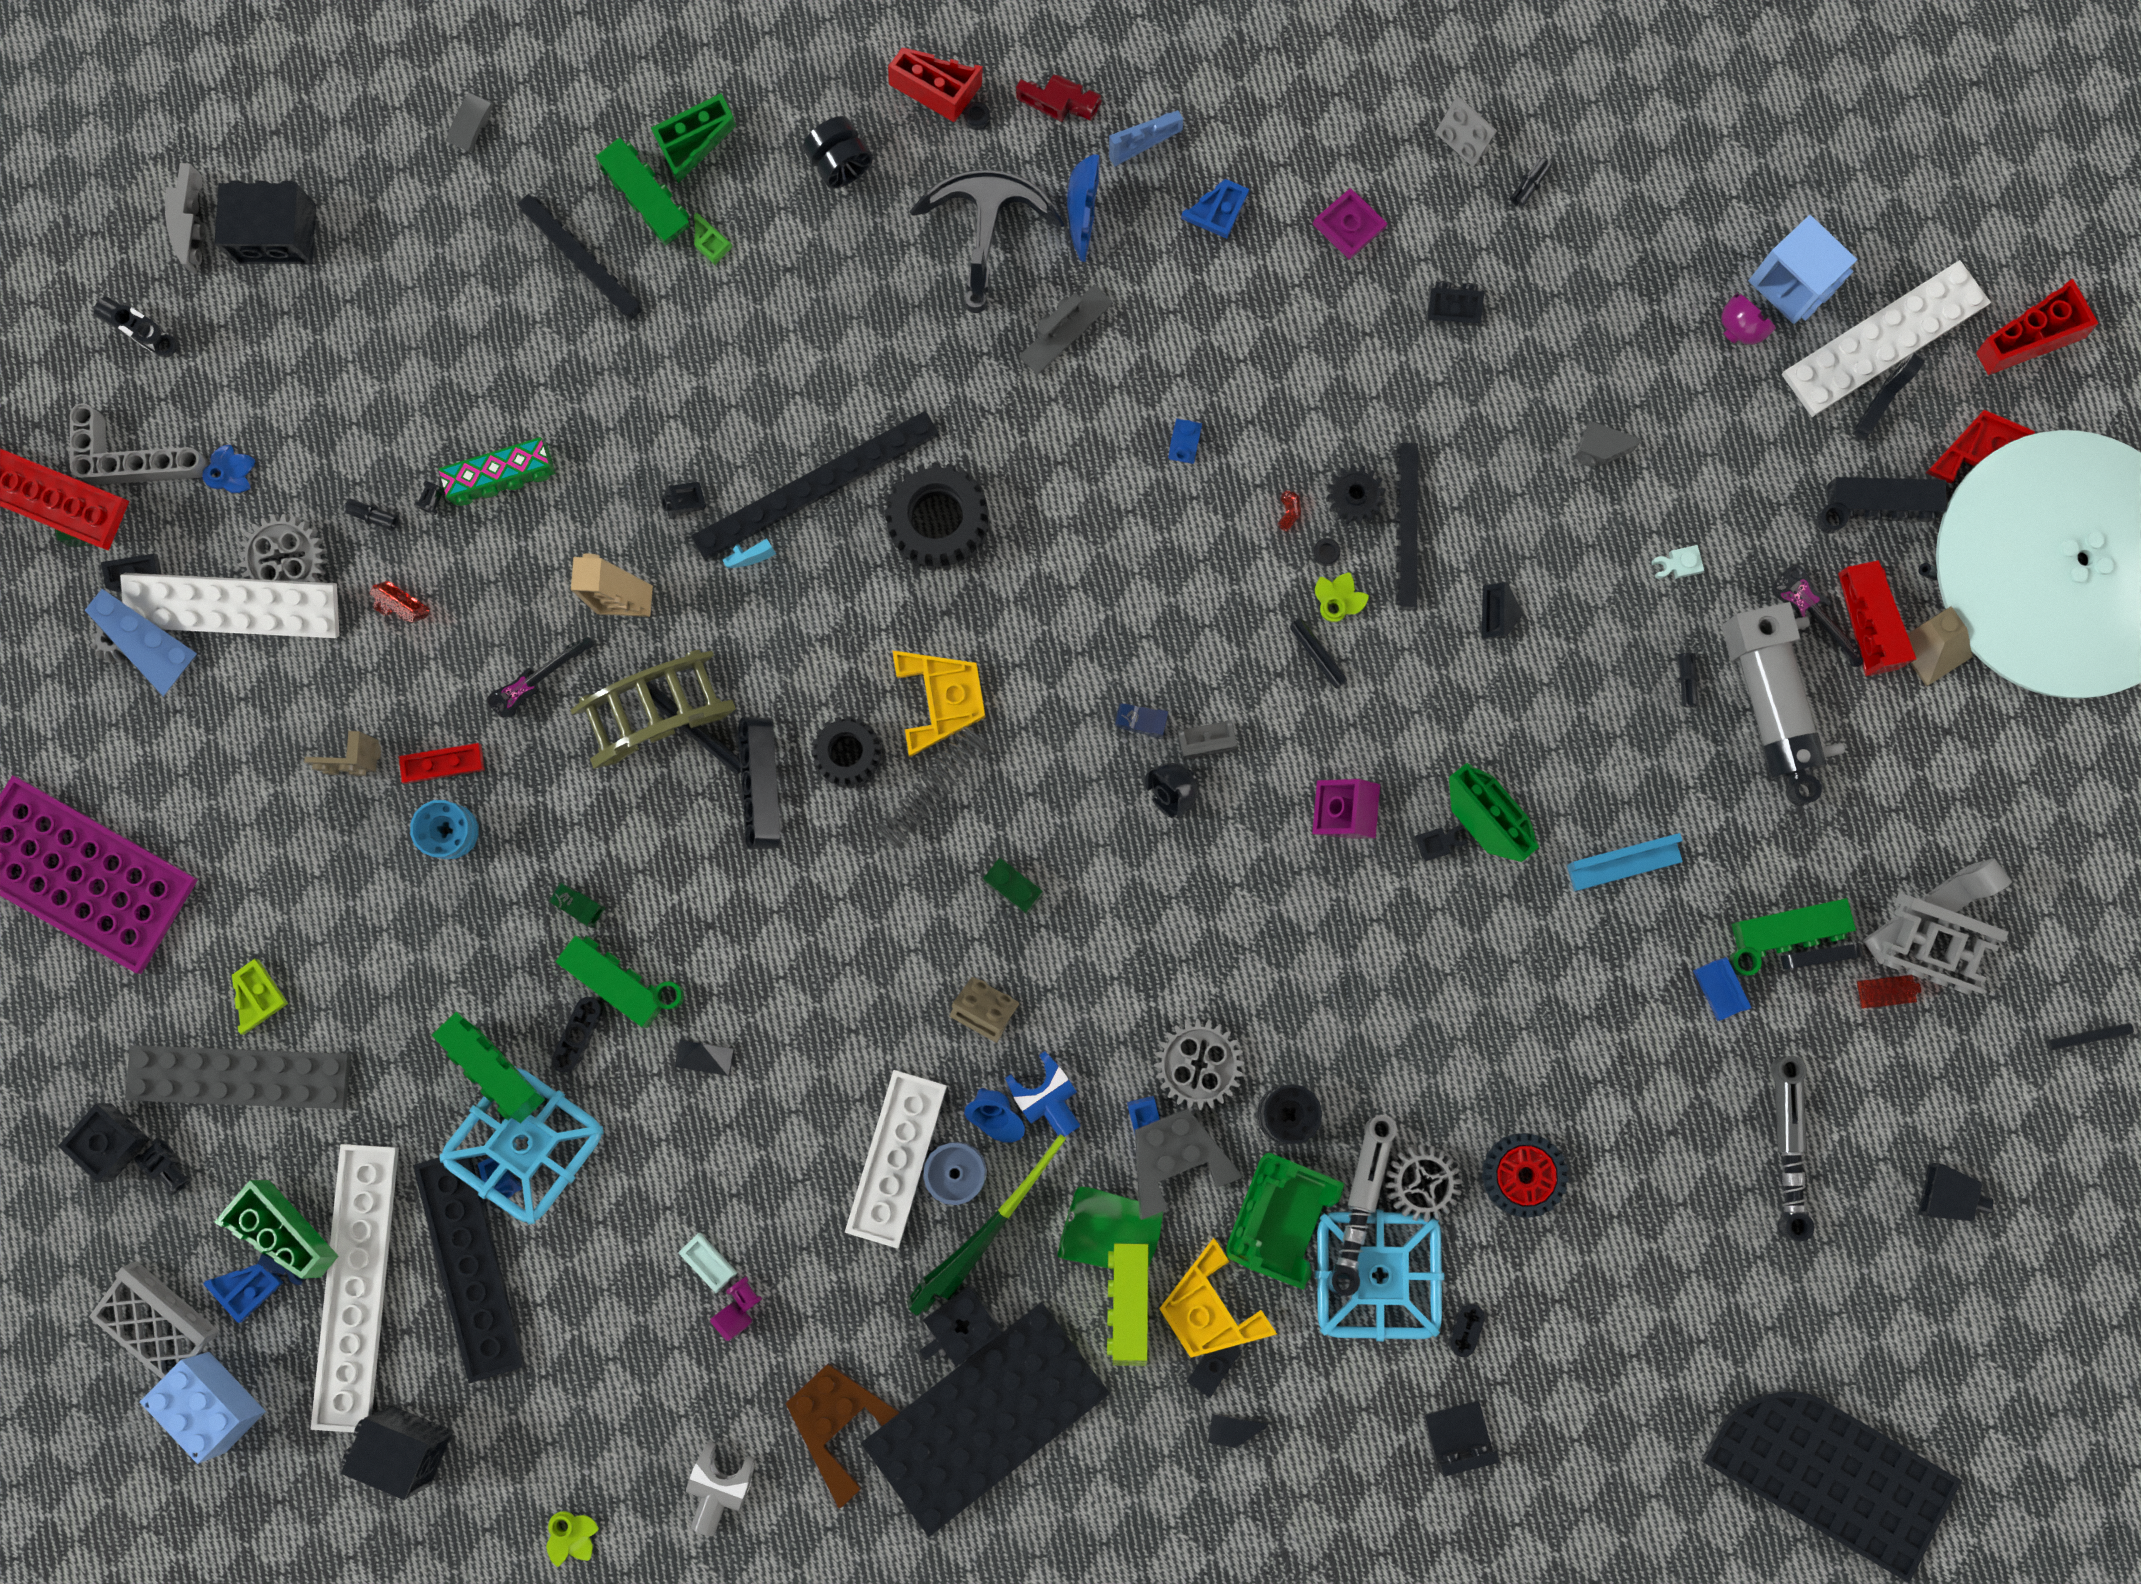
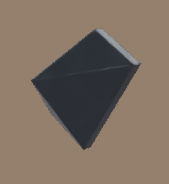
M1507 582L1483 585L1482 639L1508 636L1523 616V612Z
M680 1040L675 1067L730 1076L734 1049Z

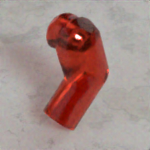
M1285 491L1281 495L1280 501L1285 505L1286 513L1279 520L1277 526L1283 531L1288 532L1301 515L1300 497L1295 492Z

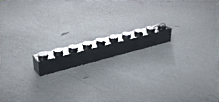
M528 193L517 203L519 209L629 321L642 311L639 306L641 304L635 296L631 297L628 294L630 293L624 285L620 286L617 283L618 279L613 274L609 275L606 272L608 269L602 263L598 264L595 261L597 258L591 252L587 253L584 250L586 247L579 240L576 242L573 239L575 236L570 230L567 229L565 231L562 228L564 225L558 218L554 219L551 211L547 207L543 208L541 206L542 203L536 196L532 197Z
M1401 443L1400 447L1396 449V458H1399V464L1396 465V474H1399V481H1396V491H1399V497H1396V507H1399V513H1396V523H1399V529H1396V540H1399V545L1396 546L1398 562H1396L1395 571L1398 572V579L1395 581V588L1398 589V595L1395 597V605H1398V610L1415 611L1417 608L1418 443Z

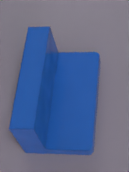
M1727 957L1714 960L1693 970L1717 1021L1740 1011L1751 1009V1005Z

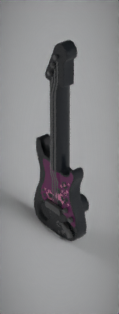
M1793 565L1787 568L1772 585V593L1775 597L1785 603L1790 602L1799 618L1807 617V610L1842 647L1840 650L1850 660V665L1852 667L1861 666L1863 659L1855 639L1850 640L1818 606V604L1829 606L1831 605L1830 600L1813 588L1808 575L1801 566Z
M589 637L567 645L563 652L536 672H533L530 667L527 668L515 681L492 692L487 697L488 704L502 718L514 716L520 704L526 698L539 691L535 686L571 658H576L586 649L592 648L594 642Z

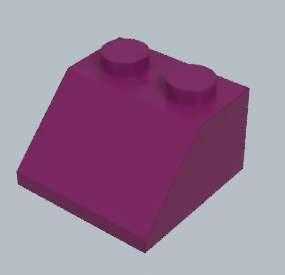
M1363 779L1317 780L1312 834L1350 839H1376L1380 784Z

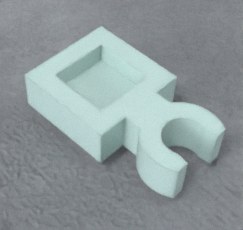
M1698 545L1672 550L1669 552L1670 559L1659 556L1652 561V565L1662 564L1664 566V571L1658 572L1655 575L1657 579L1666 577L1670 572H1674L1675 579L1701 574L1704 571Z

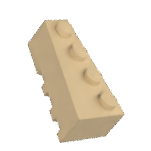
M583 554V557L573 558L571 590L596 614L650 617L653 588L651 584L605 561L599 555Z

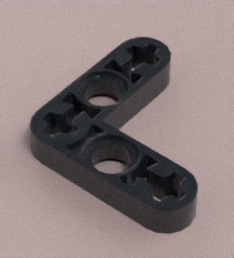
M1913 352L1892 371L1854 428L1853 435L1863 441L1870 435L1897 392L1919 372L1926 361L1924 357Z

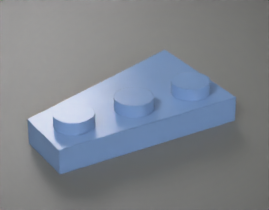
M1177 110L1109 135V158L1114 167L1183 130V117Z

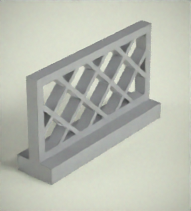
M137 1261L120 1268L115 1275L117 1279L89 1316L161 1379L168 1373L165 1360L176 1359L178 1363L184 1358L199 1355L207 1343L214 1340L219 1333L218 1329ZM123 1283L130 1288V1300H121L120 1287ZM146 1302L151 1306L152 1317L141 1318L140 1303ZM132 1304L134 1319L123 1320L121 1305ZM106 1306H114L116 1321H108L101 1315ZM161 1320H167L172 1324L173 1335L162 1336ZM153 1321L155 1337L144 1338L142 1322ZM134 1323L136 1339H129L125 1335L124 1324ZM181 1338H189L196 1344L191 1353H183ZM174 1339L175 1354L165 1355L163 1340ZM155 1341L157 1356L150 1357L146 1353L144 1342Z

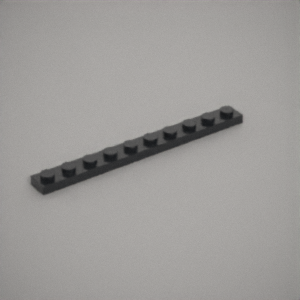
M925 410L691 535L706 561L938 437L939 433Z

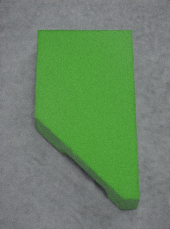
M696 212L694 215V245L699 252L716 265L733 246Z

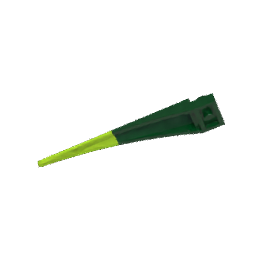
M1060 1134L1031 1173L985 1224L948 1258L922 1278L906 1300L908 1309L916 1316H919L921 1311L926 1313L935 1301L933 1297L935 1293L940 1297L950 1300L1067 1138Z

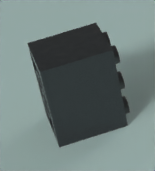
M237 180L229 181V183H218L214 244L235 264H313L316 204L297 183L288 180L281 183H269L262 180L255 181V183H243Z
M395 1406L388 1407L358 1422L353 1436H356L352 1447L346 1450L341 1463L344 1466L340 1474L406 1500L432 1485L454 1431Z

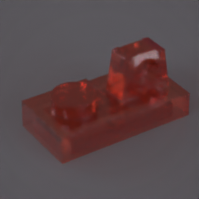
M389 581L373 585L369 592L370 595L375 597L373 609L384 616H388L394 611L402 620L414 623L427 618L430 608Z

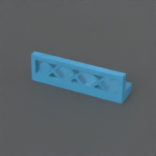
M1681 834L1670 835L1568 864L1567 868L1574 891L1683 862L1677 843L1683 841Z

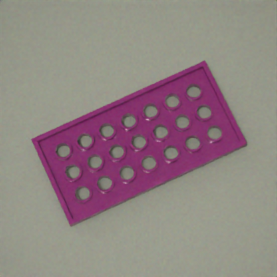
M12 775L0 794V896L134 973L142 974L197 883L198 878L23 779ZM26 805L28 807V815L24 819H20L18 817V810L21 806ZM49 818L51 827L48 831L42 832L40 824L43 819ZM11 828L14 832V837L10 842L6 843L3 835L6 830ZM71 830L74 839L70 844L65 845L63 836L67 831ZM34 841L37 849L33 855L29 856L26 853V846ZM94 843L96 853L93 857L88 858L85 853L86 848L89 844ZM57 854L59 864L51 869L48 863L49 858ZM117 856L119 866L114 871H111L108 867V862L112 857ZM16 865H20L22 874L18 879H13L12 869ZM80 867L82 876L78 881L74 882L71 878V873L73 869ZM139 869L142 872V878L140 882L134 884L131 881V874L134 870ZM43 878L45 882L44 889L37 893L34 889V883L37 879ZM102 880L105 884V889L101 894L97 895L94 892V885L97 881ZM162 882L165 886V891L161 896L157 897L154 894V887L157 883ZM61 891H65L68 896L66 903L63 905L57 903V895ZM121 893H125L128 901L124 907L120 908L116 902L117 897ZM87 903L90 906V914L86 918H82L79 911L81 906ZM148 906L151 914L147 920L143 921L139 916V912L142 907ZM110 916L113 920V927L106 932L102 927V922L106 917ZM133 929L136 933V940L129 945L125 941V935L129 930Z

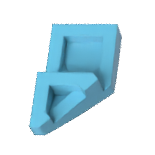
M765 539L745 552L740 545H736L733 548L735 553L724 558L723 562L727 568L743 567L761 562L776 553L769 541Z

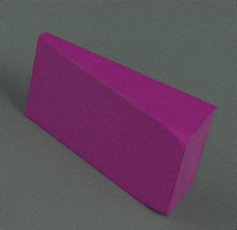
M736 1301L730 1303L710 1319V1323L726 1341H730L738 1336L752 1323L751 1317L746 1312L741 1315L739 1312L741 1308Z

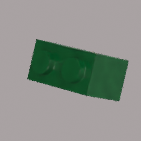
M1000 857L983 878L987 885L1026 915L1030 913L1044 895L1040 888Z

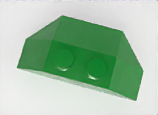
M1466 763L1449 777L1452 812L1488 854L1523 862L1539 848V844L1535 840L1530 818L1492 775L1473 768L1471 764Z

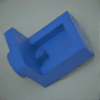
M1176 418L1168 456L1170 460L1190 464L1195 462L1202 423Z

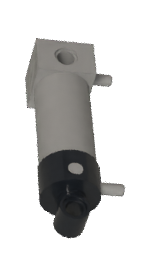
M1787 602L1738 613L1722 625V630L1731 662L1738 660L1741 662L1762 739V748L1770 778H1787L1786 796L1788 800L1794 805L1804 806L1816 801L1822 793V785L1813 776V770L1826 766V757L1843 754L1845 746L1842 743L1823 747L1820 735L1816 732L1792 644L1800 640L1798 629L1809 627L1810 620L1808 617L1795 619L1791 603ZM1800 784L1808 788V797L1801 795L1799 791Z

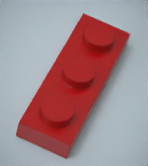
M480 743L398 756L401 783L404 784L485 771L482 745Z

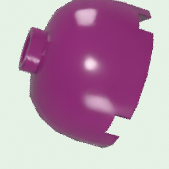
M1738 292L1723 308L1721 322L1726 329L1723 334L1733 344L1737 341L1745 345L1758 344L1776 329L1775 325L1768 318L1764 320L1761 311L1743 295H1739Z

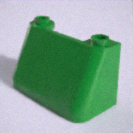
M1266 1153L1258 1163L1226 1246L1227 1257L1248 1269L1304 1290L1306 1283L1311 1277L1312 1270L1309 1261L1304 1259L1303 1256L1323 1205L1332 1207L1338 1203L1342 1197L1345 1183L1272 1153Z

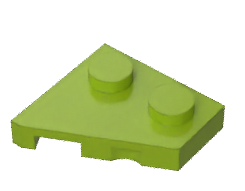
M253 959L232 974L233 988L236 991L234 998L235 1008L239 1011L240 1026H238V1032L245 1035L288 1004L259 959Z

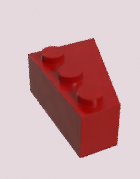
M902 47L888 65V82L890 86L952 122L957 120L982 86L983 66L975 65L970 67L961 65L958 60L950 59V62L934 58L933 54Z

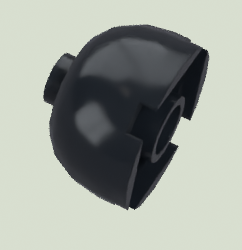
M1165 763L1146 774L1147 791L1152 789L1157 797L1153 798L1152 801L1166 816L1170 818L1177 816L1179 818L1193 807L1198 796V789L1196 784L1197 778L1190 769H1186L1176 763Z

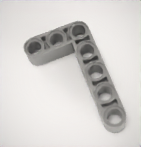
M83 403L74 406L70 412V470L74 476L90 485L200 478L204 469L210 465L209 460L205 456L189 447L106 453L105 417L91 406ZM91 415L89 421L85 423L86 418ZM91 440L90 445L87 448H85L87 442ZM196 458L195 464L190 467L191 461ZM170 460L168 467L163 469L164 464ZM144 462L142 468L137 470L139 464ZM117 464V468L111 472L112 467ZM91 466L89 472L85 474L86 469Z
M1992 858L1961 869L1920 900L1957 912L1975 899L1992 896L2002 891L2012 883V880L1996 859ZM1914 909L1911 915L1922 918L1917 932L1922 933L1926 920L1936 924L1939 918ZM1895 916L1863 940V943L1879 964H1883L1885 959L1875 955L1877 950L1883 951L1884 946H1881L1883 940L1896 944L1905 918Z

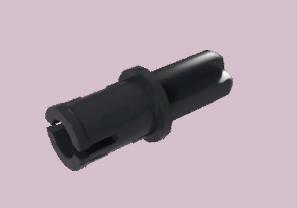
M1544 157L1540 158L1529 173L1522 176L1521 184L1513 195L1510 196V201L1515 206L1519 205V208H1523L1534 191L1540 189L1541 181L1552 167L1551 162Z
M348 499L344 504V512L346 514L365 520V523L368 525L373 523L390 531H394L398 525V515L378 509L375 504L370 506L354 499Z
M1696 653L1678 654L1680 673L1677 682L1681 683L1682 705L1686 708L1698 706L1697 682L1700 681L1696 671Z

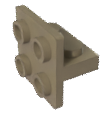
M971 977L952 1004L953 1009L949 1017L998 1043L1010 1018L1018 1008L1019 1002L1012 999L1008 994L1001 993L989 986L986 982Z

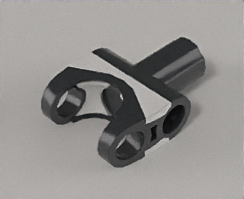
M107 296L100 298L96 302L94 316L126 334L139 345L163 358L170 357L176 352L178 347L176 339L162 330L153 320L129 306L121 305ZM164 340H170V348L166 351H160V344Z

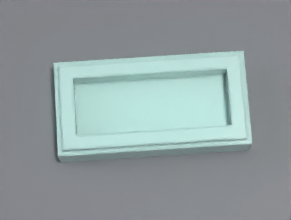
M698 1233L678 1252L715 1293H718L738 1273L701 1233Z

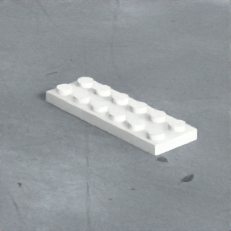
M893 1070L845 1233L894 1248L900 1247L947 1085Z

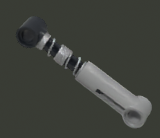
M1387 1115L1371 1118L1364 1127L1365 1136L1348 1202L1352 1213L1348 1214L1350 1221L1349 1225L1345 1226L1342 1239L1344 1246L1343 1250L1339 1251L1341 1258H1338V1262L1334 1265V1269L1327 1278L1330 1291L1337 1296L1353 1295L1360 1286L1358 1275L1360 1263L1357 1260L1359 1253L1363 1252L1360 1248L1361 1245H1364L1367 1234L1365 1232V1228H1368V1225H1366L1368 1216H1371V1213H1375L1392 1140L1397 1133L1395 1121ZM1377 1122L1384 1124L1386 1127L1385 1137H1379L1375 1133L1374 1127ZM1376 1145H1377V1149H1376V1153H1375V1157H1374V1161H1373V1165H1372V1169H1371V1164H1372V1160H1373L1375 1148H1376ZM1342 1273L1346 1274L1350 1279V1285L1345 1290L1341 1289L1337 1284L1338 1276Z

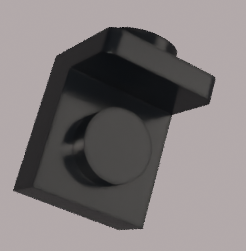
M700 482L669 485L661 499L663 510L667 511L669 519H675L679 513L702 511L706 508Z

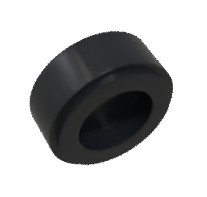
M982 102L970 103L964 111L966 125L973 130L986 128L990 122L989 108Z
M1330 538L1319 540L1313 549L1314 560L1321 566H1332L1339 559L1340 546L1335 540Z

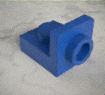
M492 1158L478 1163L481 1178L484 1182H487L500 1165ZM507 1170L494 1189L505 1197L510 1198L514 1193L520 1191L522 1187L521 1183L514 1178L513 1173Z

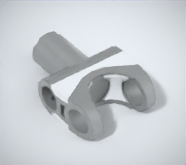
M710 1441L706 1444L697 1460L686 1488L687 1493L701 1498L690 1528L706 1536L715 1535L724 1507L740 1512L751 1485L755 1466V1458L747 1456L742 1469H739L736 1474L724 1475L719 1472L715 1465L714 1452L716 1443Z

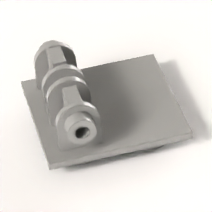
M1457 96L1435 133L1474 167L1479 158L1489 151L1488 144L1497 130Z

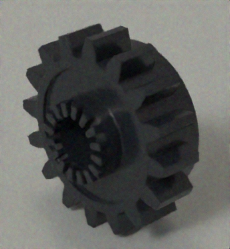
M1351 465L1349 472L1341 468L1339 472L1340 477L1332 476L1331 481L1333 484H1328L1326 490L1332 494L1327 495L1326 502H1332L1329 511H1336L1338 514L1337 520L1344 518L1348 525L1351 521H1356L1357 525H1361L1363 519H1366L1368 522L1372 520V513L1375 515L1380 513L1381 509L1378 506H1383L1385 499L1379 496L1384 495L1386 489L1379 488L1382 479L1378 478L1375 480L1373 478L1374 470L1367 474L1365 473V466L1362 465L1360 471H1356L1355 466ZM1357 491L1362 495V498L1359 500L1352 499L1349 492Z

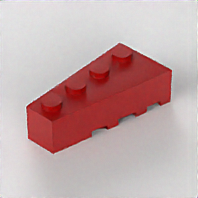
M2072 278L2063 287L2048 295L2043 301L2032 306L2020 317L2012 320L1989 336L1976 354L1986 373L1991 375L2086 339L2098 325V321Z
M1879 560L1848 566L1840 571L1838 575L1857 646L1863 659L1862 665L1865 676L1896 671L1917 660L1886 580V572L1881 567Z

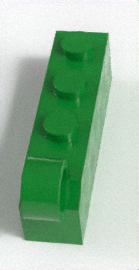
M1848 898L1731 924L1738 950L1731 954L1729 963L1736 975L1750 976L1757 973L1761 968V957L1767 956L1766 950L1776 948L1778 954L1794 950L1793 944L1803 942L1805 948L1821 944L1820 938L1830 937L1831 942L1848 938V932L1856 931ZM1742 953H1746L1752 958L1753 964L1749 971L1742 970L1738 965V958Z
M575 935L555 961L642 1028H648L662 1009H676L684 1000V991L680 985L666 981L660 983L657 987L653 984L647 987L640 981L642 976L630 967L626 971L618 965L621 961L609 951L606 954L602 953L597 949L599 944L587 935L584 938ZM672 986L677 992V998L672 1004L666 1005L661 999V994L666 987Z

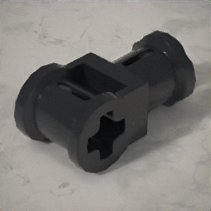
M155 1138L152 1141L153 1145L143 1154L135 1156L134 1160L138 1167L149 1174L153 1180L160 1179L167 1186L169 1195L172 1196L184 1189L190 1183L191 1177L185 1176L176 1166L180 1161L174 1155L172 1148L164 1140Z

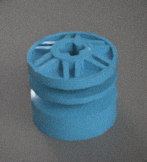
M433 800L423 804L414 813L410 823V835L414 845L422 853L441 859H457L467 855L475 846L479 836V825L474 814L466 807L446 800ZM444 828H452V834L443 833Z

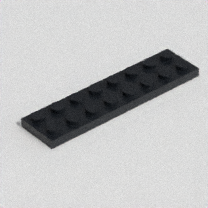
M440 1157L413 1165L468 1383L470 1384L525 1367L526 1364L484 1203L478 1195L479 1192L451 1173L444 1166V1163L440 1162ZM472 1157L456 1160L457 1163L476 1175Z

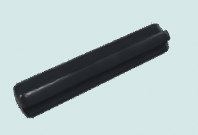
M1301 618L1294 621L1290 625L1291 631L1334 688L1337 689L1347 682L1346 676Z

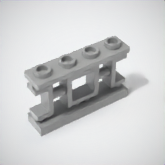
M1899 892L1895 903L1901 906L1899 910H1895L1894 914L1905 918L1896 944L1883 940L1881 945L1884 946L1883 951L1877 950L1875 955L1885 959L1883 964L1891 968L1900 970L1901 966L1908 967L1907 973L1924 979L1925 974L1932 976L1930 981L1947 987L1950 982L1955 984L1954 990L1971 995L1973 990L1983 994L1985 989L1980 987L1981 982L1985 983L1987 977L1977 974L1976 970L1984 950L1989 948L1998 951L1999 946L1996 945L1998 940L2005 942L2009 932ZM1914 909L1939 918L1937 924L1926 920L1922 933L1917 932L1922 918L1911 915ZM1960 926L1986 935L1985 939L1981 940L1973 937L1969 949H1964L1969 935L1959 932ZM1938 931L1953 935L1943 961L1929 957ZM1912 942L1917 943L1912 957L1922 960L1921 965L1896 957V951L1907 955ZM1959 959H1962L1964 961L1959 973L1969 977L1966 982L1944 974L1942 971L1945 968L1955 972Z

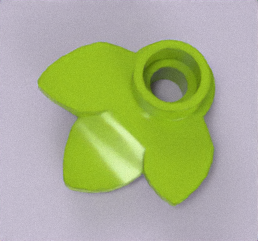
M1351 573L1342 574L1333 582L1324 577H1320L1317 581L1315 596L1321 603L1320 613L1325 620L1338 622L1345 615H1355L1365 607L1369 595L1362 592H1354L1355 587ZM1335 605L1338 608V612L1333 614L1329 611L1328 607Z
M560 1511L554 1514L548 1523V1530L551 1536L546 1545L547 1553L552 1563L559 1567L568 1555L580 1560H590L593 1551L590 1536L599 1530L596 1522L589 1516H574L567 1511ZM560 1521H565L568 1524L567 1530H562L559 1527Z

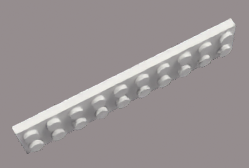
M340 1145L330 1247L339 1257L327 1270L311 1430L354 1432L356 1425L361 1419L372 1415L399 1147Z

